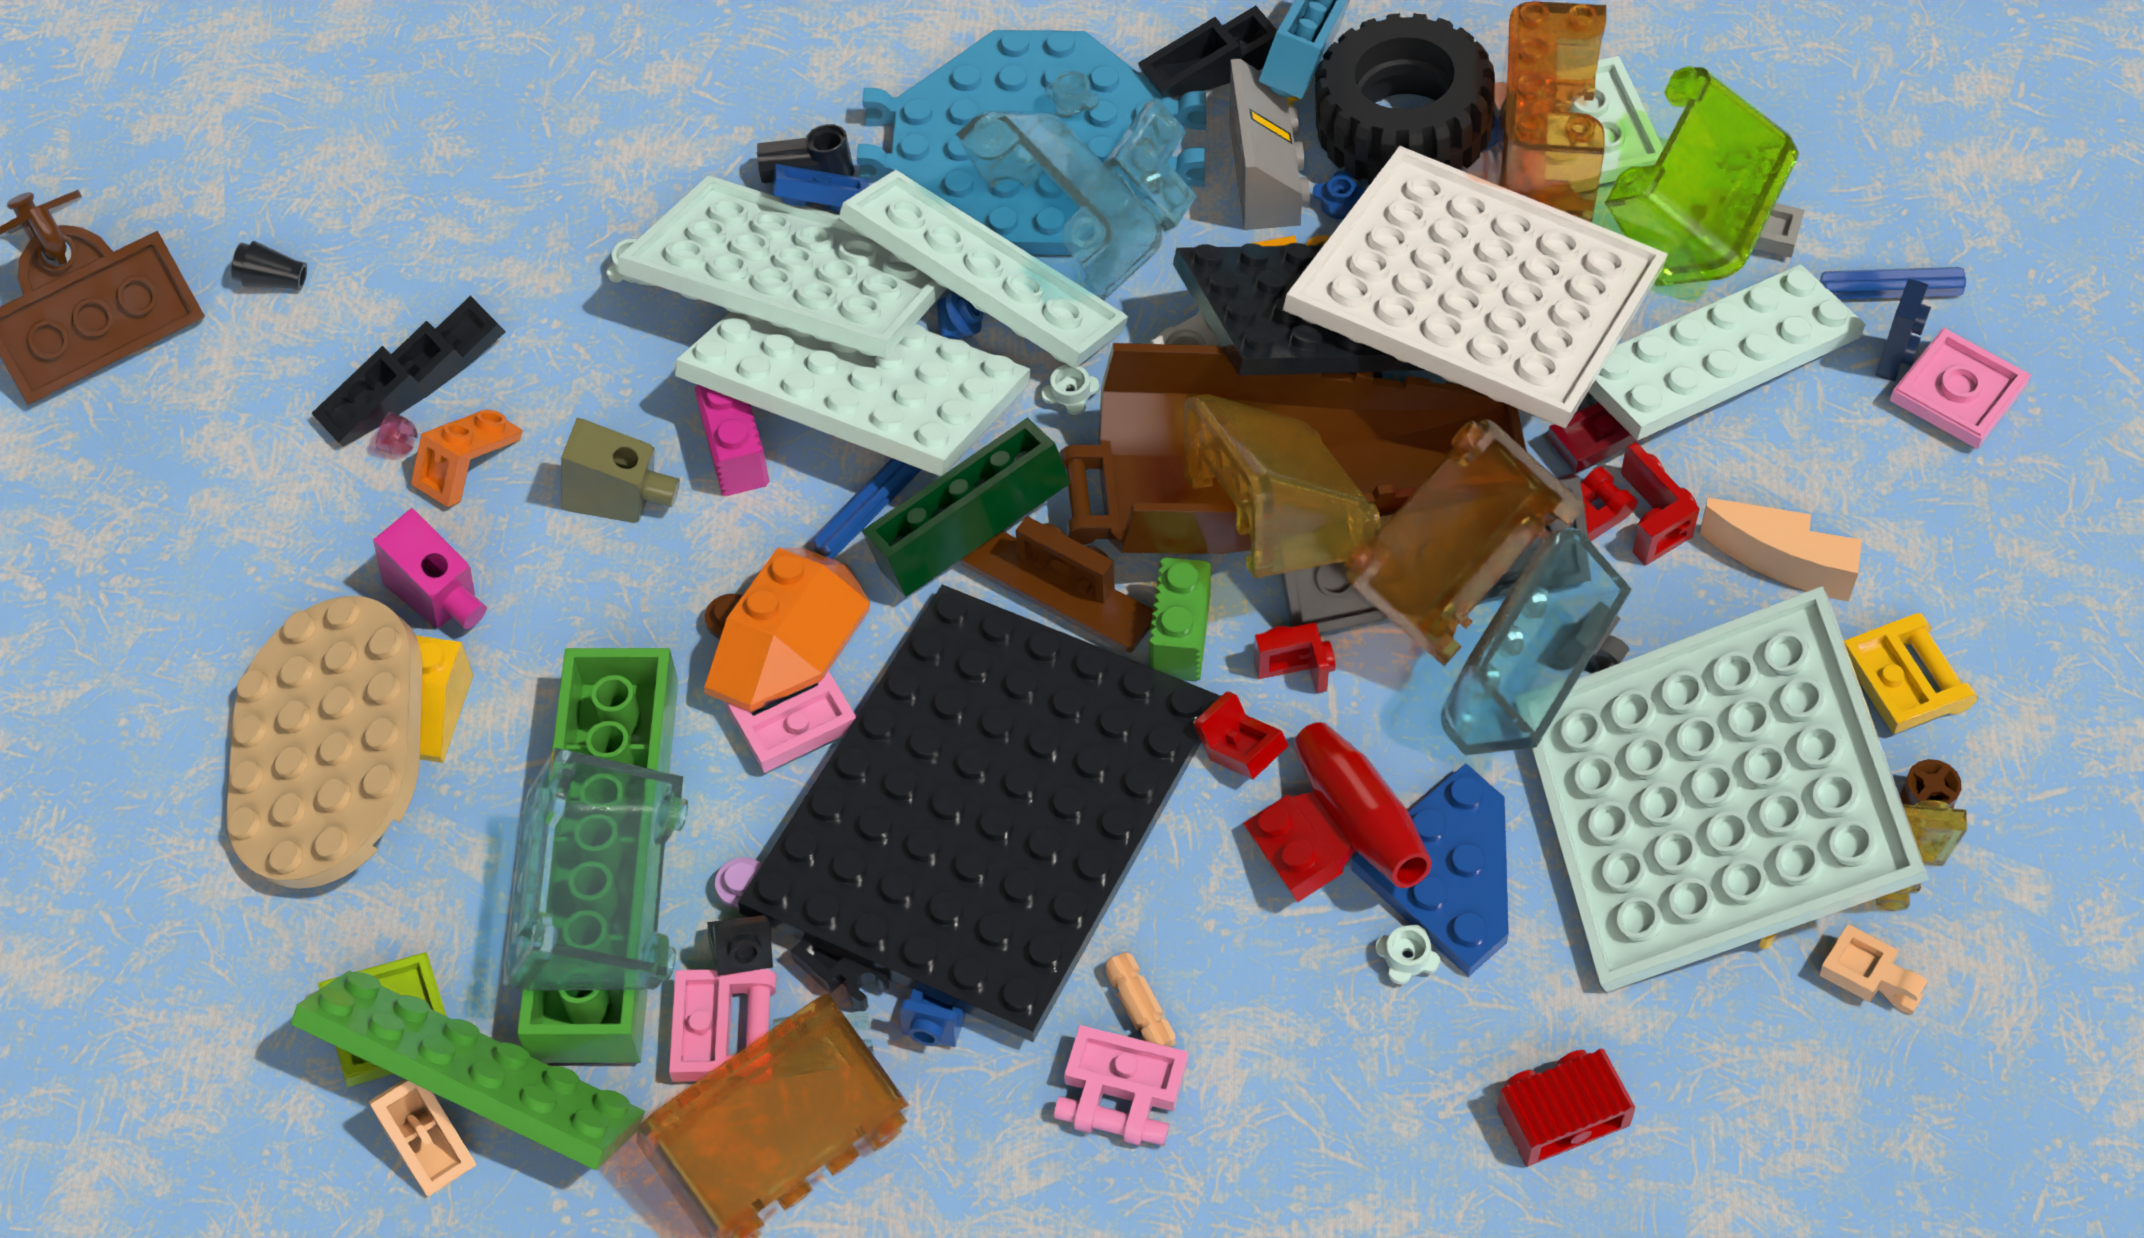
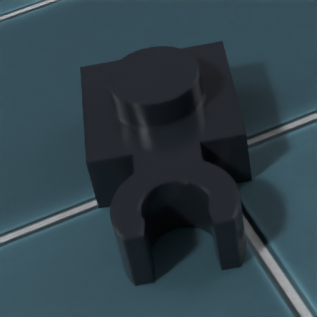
M804 939L790 950L793 961L828 993L831 994L843 984L846 987L850 1003L858 1010L865 1011L869 1007L866 995L859 990L864 984L873 983L883 992L890 989L887 975L848 958L835 956L813 946V943Z

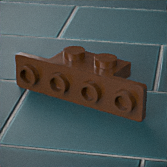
M1026 516L1015 530L1016 538L1001 531L961 559V565L1127 653H1132L1151 628L1153 609L1115 590L1114 560L1110 559L1105 552L1095 546H1085L1067 537L1062 530L1053 524H1042Z

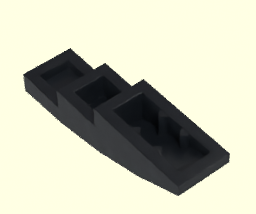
M470 295L438 327L434 328L426 320L392 354L384 346H381L312 412V415L341 446H345L386 424L429 396L472 363L506 331Z

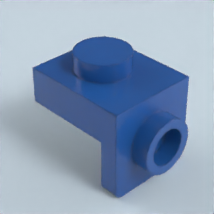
M913 988L909 1000L903 999L899 1009L902 1034L908 1035L912 1040L926 1046L944 1044L956 1047L967 1014L962 1009L955 1006L951 1007L926 996Z

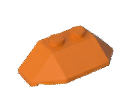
M777 547L728 615L704 686V693L752 712L765 706L766 701L786 697L822 681L870 610V602L849 565L805 548Z

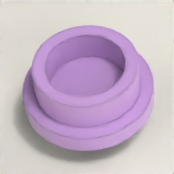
M746 857L736 858L725 863L719 869L715 878V889L719 899L728 907L739 910L738 901L762 864L755 859Z

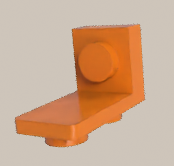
M485 409L421 433L411 485L446 507L460 503L470 460L519 441L522 429L507 421L503 414Z

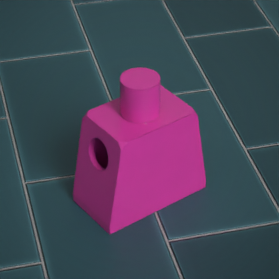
M413 508L409 509L373 539L383 585L432 626L442 627L453 618L464 629H470L482 619L487 607L475 597L470 566Z

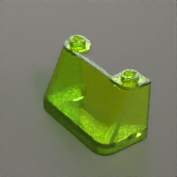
M1687 66L1674 71L1664 92L1670 105L1685 108L1656 164L1643 167L1633 166L1624 170L1617 177L1616 183L1604 203L1626 237L1668 253L1664 267L1655 281L1656 287L1719 280L1738 272L1748 261L1799 156L1798 148L1789 133L1707 69Z

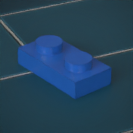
M775 164L772 181L773 196L781 197V201L793 206H807L809 202L828 205V209L840 213L843 202L869 187L868 179Z

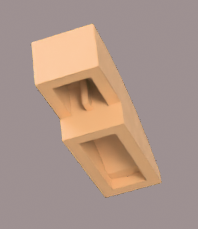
M1707 498L1699 535L1723 553L1748 568L1782 584L1806 592L1823 586L1829 598L1847 602L1850 600L1859 571L1862 539L1810 531L1811 514Z

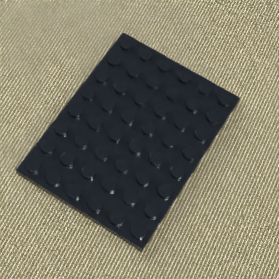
M942 584L738 901L739 912L747 917L765 915L769 919L770 927L799 940H806L813 943V946L835 956L848 958L883 973L892 981L910 989L915 988L926 996L951 1007H958L967 1014L1034 1042L1202 741L1194 726L1195 720L1218 700L1221 695Z

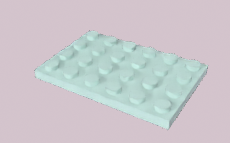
M709 175L618 257V274L637 279L641 284L659 286L678 292L688 299H700L722 306L732 313H744L766 320L776 327H788L813 335L820 341L835 342L857 349L864 355L886 358L947 289L937 284L930 276L913 265L899 260L894 253L872 239L860 235L855 228L838 218L839 215L810 206L789 205L781 201V197Z
M730 312L676 359L675 376L942 476L1028 386L1031 368L1014 363L1006 356L992 355L973 348L962 340L949 339L929 332L918 324L911 328L886 358L864 355L857 349L835 342L820 341L813 335L788 327H776L766 320L744 313Z

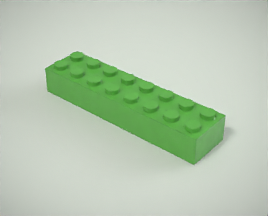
M565 648L517 1033L523 1048L528 1051L529 1056L543 1063H641L678 691V677L670 648Z

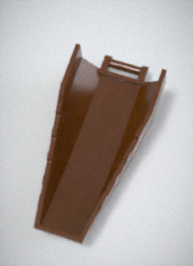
M1113 343L1101 385L1098 445H1069L1059 452L1071 483L1068 485L1071 519L1067 522L1068 537L1083 545L1092 543L1096 539H1108L1121 553L1227 554L1276 546L1274 534L1529 482L1532 475L1518 408L1504 402H1497L1487 395L1461 384L1450 382L1444 384L1434 383L1429 379L1407 376L1404 382L1373 377V372L1238 376L1222 347L1213 345ZM1099 469L1105 515H1091L1086 470Z

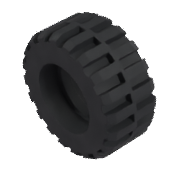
M1400 13L1389 14L1385 20L1376 21L1375 18L1362 22L1360 29L1355 31L1353 28H1350L1338 38V43L1333 42L1323 54V60L1317 66L1314 87L1318 140L1321 148L1327 152V157L1338 168L1341 169L1345 166V171L1358 181L1365 178L1370 185L1399 146L1462 171V166L1468 169L1480 158V152L1487 148L1491 140L1492 129L1494 128L1495 72L1493 64L1489 61V54L1478 41L1474 42V37L1463 28L1454 29L1450 21L1439 17L1436 21L1429 20L1426 14L1413 13V17H1400ZM1397 94H1416L1435 100L1428 105L1413 109H1393L1374 103L1384 97Z

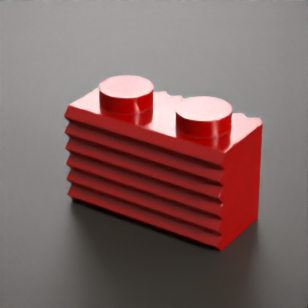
M1601 1048L1594 1053L1589 1052L1588 1054L1583 1049L1570 1052L1560 1058L1553 1069H1547L1543 1073L1536 1074L1534 1070H1525L1513 1075L1500 1090L1497 1104L1498 1114L1502 1118L1504 1126L1507 1127L1508 1134L1512 1137L1524 1165L1527 1167L1629 1127L1636 1108L1608 1055Z

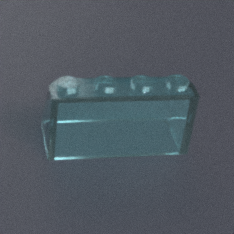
M1566 528L1551 531L1544 536L1469 655L1442 706L1441 723L1448 738L1465 756L1537 747L1630 594L1631 587L1580 530Z

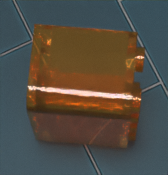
M1539 1L1524 2L1517 5L1511 11L1499 95L1496 185L1592 223L1604 157L1605 132L1603 125L1598 119L1588 114L1570 112L1572 104L1582 96H1584V100L1593 101L1596 72L1602 37L1606 27L1607 5Z
M826 993L804 1006L651 1114L638 1127L637 1145L703 1238H759L762 1235L760 1230L765 1226L762 1220L765 1218L766 1213L780 1204L783 1210L787 1211L798 1204L813 1191L809 1184L811 1180L825 1170H828L832 1177L853 1164L861 1156L856 1148L861 1150L870 1145L873 1151L877 1152L902 1133L901 1128L908 1122L905 1115L910 1104L829 993Z

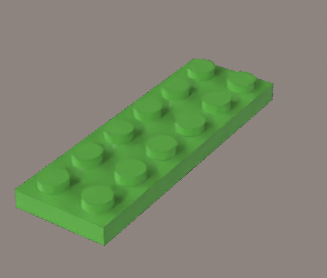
M347 971L297 1004L290 1023L309 1034L593 1170H597L639 1130L645 1114L644 1110L630 1104L624 1095L612 1090H600L581 1081L579 1076L572 1070L560 1066H549L530 1057L528 1051L523 1047L508 1042L501 1043L480 1033L478 1027L471 1022L462 1019H450L431 1010L429 1004L420 998L409 995L402 996L381 986L377 978L366 973Z

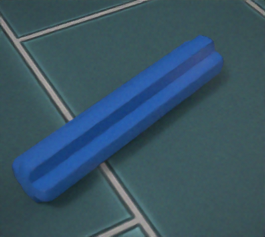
M1961 267L1825 271L1821 273L1819 280L1839 300L1901 298L1909 278L1928 284L1924 297L1960 296L1964 293L1966 287L1965 272Z
M891 458L812 537L811 543L814 552L834 559L922 469Z

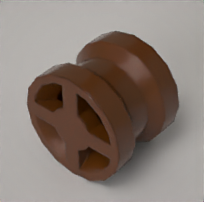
M1927 759L1913 765L1899 794L1908 820L1923 827H1934L1947 821L1962 790L1961 779L1954 768L1940 760ZM1930 796H1936L1935 800H1928V798Z

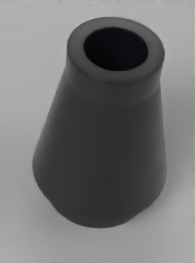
M252 241L250 244L241 242L234 253L231 276L232 279L241 281L243 287L292 288L301 290L307 276V263L297 261L257 241Z

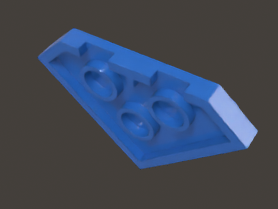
M1465 763L1409 811L1432 861L1430 872L1420 883L1409 888H1399L1360 854L1352 859L1351 870L1411 925L1423 927L1427 932L1430 942L1469 977L1507 944L1509 926L1505 797Z

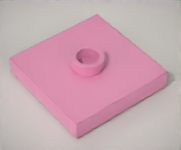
M1943 327L1894 388L1890 401L1978 449L2026 388L2031 374Z

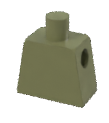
M576 418L561 456V510L635 523L641 519L647 501L672 508L677 498L680 479L654 472L655 448L649 443L590 421Z

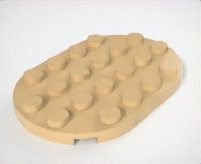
M344 596L329 599L313 605L304 611L293 613L286 620L285 624L263 645L247 672L240 678L237 684L238 694L233 714L227 796L228 834L235 853L249 869L271 883L282 887L304 889L322 886L348 875L368 861L379 850L374 844L384 834L392 820L394 819L398 823L401 822L411 802L418 778L422 655L417 637L407 622L383 603L367 597Z

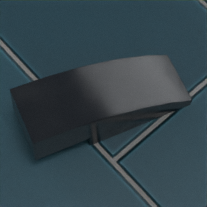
M1255 5L1224 25L1216 17L1210 19L1138 62L1139 69L1163 98L1183 96L1192 91L1210 90L1230 83V66L1233 59H1241L1257 70L1263 69L1277 29Z

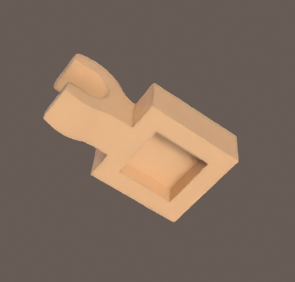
M1847 924L1822 964L1819 975L1868 1002L1872 1001L1879 990L1893 1006L1909 1014L1914 1013L1923 997L1922 991L1927 984V980L1921 975L1894 964L1898 955V949Z

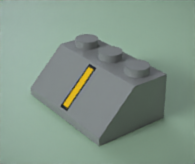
M1233 59L1230 66L1229 124L1244 230L1301 226L1302 206L1310 205V190L1308 177H1299V170H1304V150L1302 141L1294 142L1293 138L1294 134L1299 133L1297 106L1289 107L1287 97L1274 93L1268 85L1258 82L1261 75L1259 70L1241 59Z

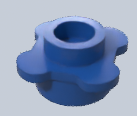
M1338 171L1328 182L1318 183L1313 187V198L1321 201L1324 213L1334 219H1344L1366 191V188L1359 187L1352 180L1353 176L1346 171Z

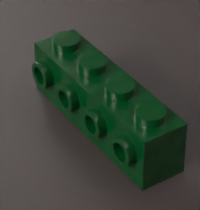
M1027 417L862 530V533L880 571L907 597L1071 483L1055 442Z

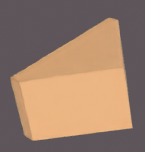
M403 1079L368 1101L385 1134L427 1197L477 1165L433 1092Z

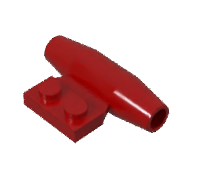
M1315 722L1304 727L1294 740V750L1313 792L1292 797L1287 794L1243 823L1297 903L1343 874V867L1355 851L1399 888H1409L1420 883L1430 872L1432 861L1406 807L1369 759L1328 724Z

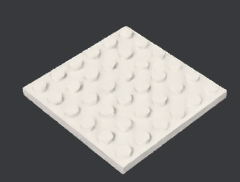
M1399 146L1289 290L1283 310L1301 317L1306 322L1320 325L1344 335L1354 342L1363 343L1394 356L1399 361L1413 364L1437 374L1447 381L1461 384L1487 395L1497 402H1504L1535 415L1542 421L1551 422L1566 428L1661 273L1668 253Z

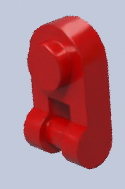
M1602 466L1592 470L1581 482L1589 543L1626 519L1638 504V500L1628 490L1620 491L1613 484L1614 477ZM1598 498L1606 504L1599 510L1591 504V502Z

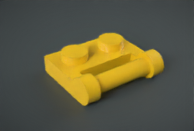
M1922 613L1912 614L1844 640L1858 681L1893 735L1948 713H1962L1971 708L1978 700V696L1969 683H1962L1929 634L1931 626ZM1904 644L1912 645L1942 691L1938 693L1934 691Z

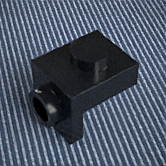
M767 916L740 917L707 922L708 942L718 976L773 968L771 928Z

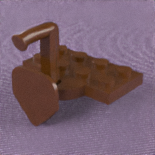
M79 190L37 207L33 202V193L26 192L7 202V207L13 209L17 217L0 226V239L22 228L30 239L19 258L17 279L23 296L0 307V358L27 405L205 317L158 230L113 252L100 236L84 227L57 226L51 214L79 201L82 198ZM66 243L71 250V258L68 262L65 256Z

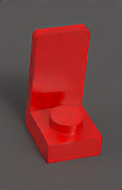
M1637 442L1628 445L1625 449L1621 474L1653 508L1637 524V533L1632 551L1646 566L1693 538L1700 508L1697 506L1693 495L1687 489L1680 488L1668 476L1656 456L1650 453L1647 454Z

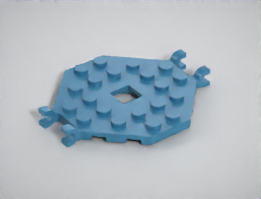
M993 30L898 97H891L888 92L879 88H864L862 103L863 108H866L865 126L895 125L892 153H886L881 147L876 145L858 144L857 164H860L859 178L868 179L869 183L877 182L889 173L897 170L1030 255H1075L1089 245L1088 238L1105 226L1108 229L1115 226L1137 209V202L1152 191L1159 193L1171 183L1204 187L1205 148H1188L1183 150L1178 157H1172L1173 127L1206 130V91L1188 92L1180 100H1173L1170 97L1163 98L1149 80L1086 31ZM1029 122L1047 123L1057 128L1055 152L1009 151L1011 129Z

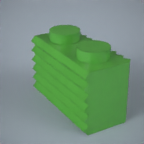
M1168 557L1159 561L1155 604H1153L1154 612L1152 613L1149 639V667L1183 681L1195 682L1201 678L1211 596V564L1209 562Z

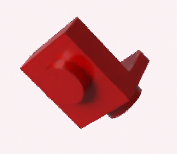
M1316 622L1290 628L1287 626H1277L1267 630L1265 633L1255 634L1254 665L1258 679L1309 669L1316 693L1327 691L1329 672L1336 670L1335 656L1330 641H1321Z
M1226 691L1194 723L1210 761L1252 780L1289 746L1282 730L1247 716L1238 696L1229 691Z

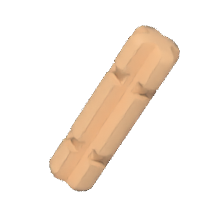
M1123 952L1111 957L1106 962V974L1112 986L1118 988L1119 993L1117 995L1136 1031H1141V1040L1172 1048L1175 1045V1033L1168 1020L1162 1018L1161 1015L1164 1012L1145 977L1139 975L1138 971L1140 968L1133 955Z

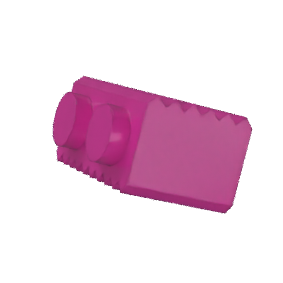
M697 385L694 389L721 494L730 496L766 487L770 480L764 450L751 405Z

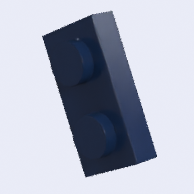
M1908 279L1890 328L1876 376L1895 382L1901 364L1912 365L1921 337L1912 335V333L1922 335L1931 310L1930 306L1922 304L1928 284Z

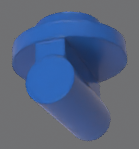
M951 292L947 297L938 300L937 312L940 336L960 340L965 336L972 337L981 331L983 312L976 309L972 303L955 292Z

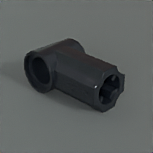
M835 124L818 126L812 129L806 138L757 143L759 174L761 182L764 184L772 183L775 164L852 177L855 172L846 131L841 126Z

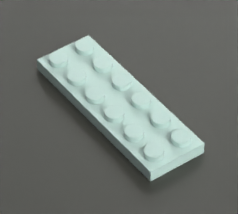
M897 170L889 173L842 204L838 218L855 228L860 235L880 244L894 253L899 260L913 265L930 276L940 286L949 288L972 303L979 311L988 313L1010 327L1015 334L1027 338L1049 352L1056 360L1066 363L1074 369L1123 332L1129 316Z
M1800 264L1617 345L1588 392L1638 441L1861 338L1866 324Z

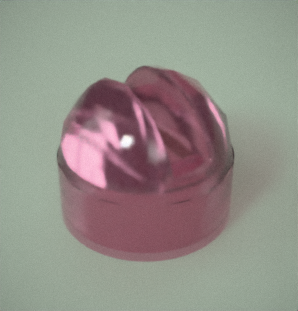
M390 412L383 420L378 431L376 448L392 455L407 454L414 447L407 444L406 441L409 436L418 438L417 429L407 418Z

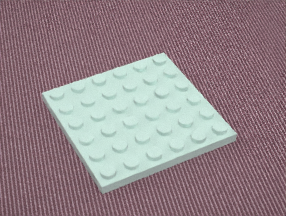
M1823 586L1519 701L1599 982L1606 992L1929 880L1832 606Z

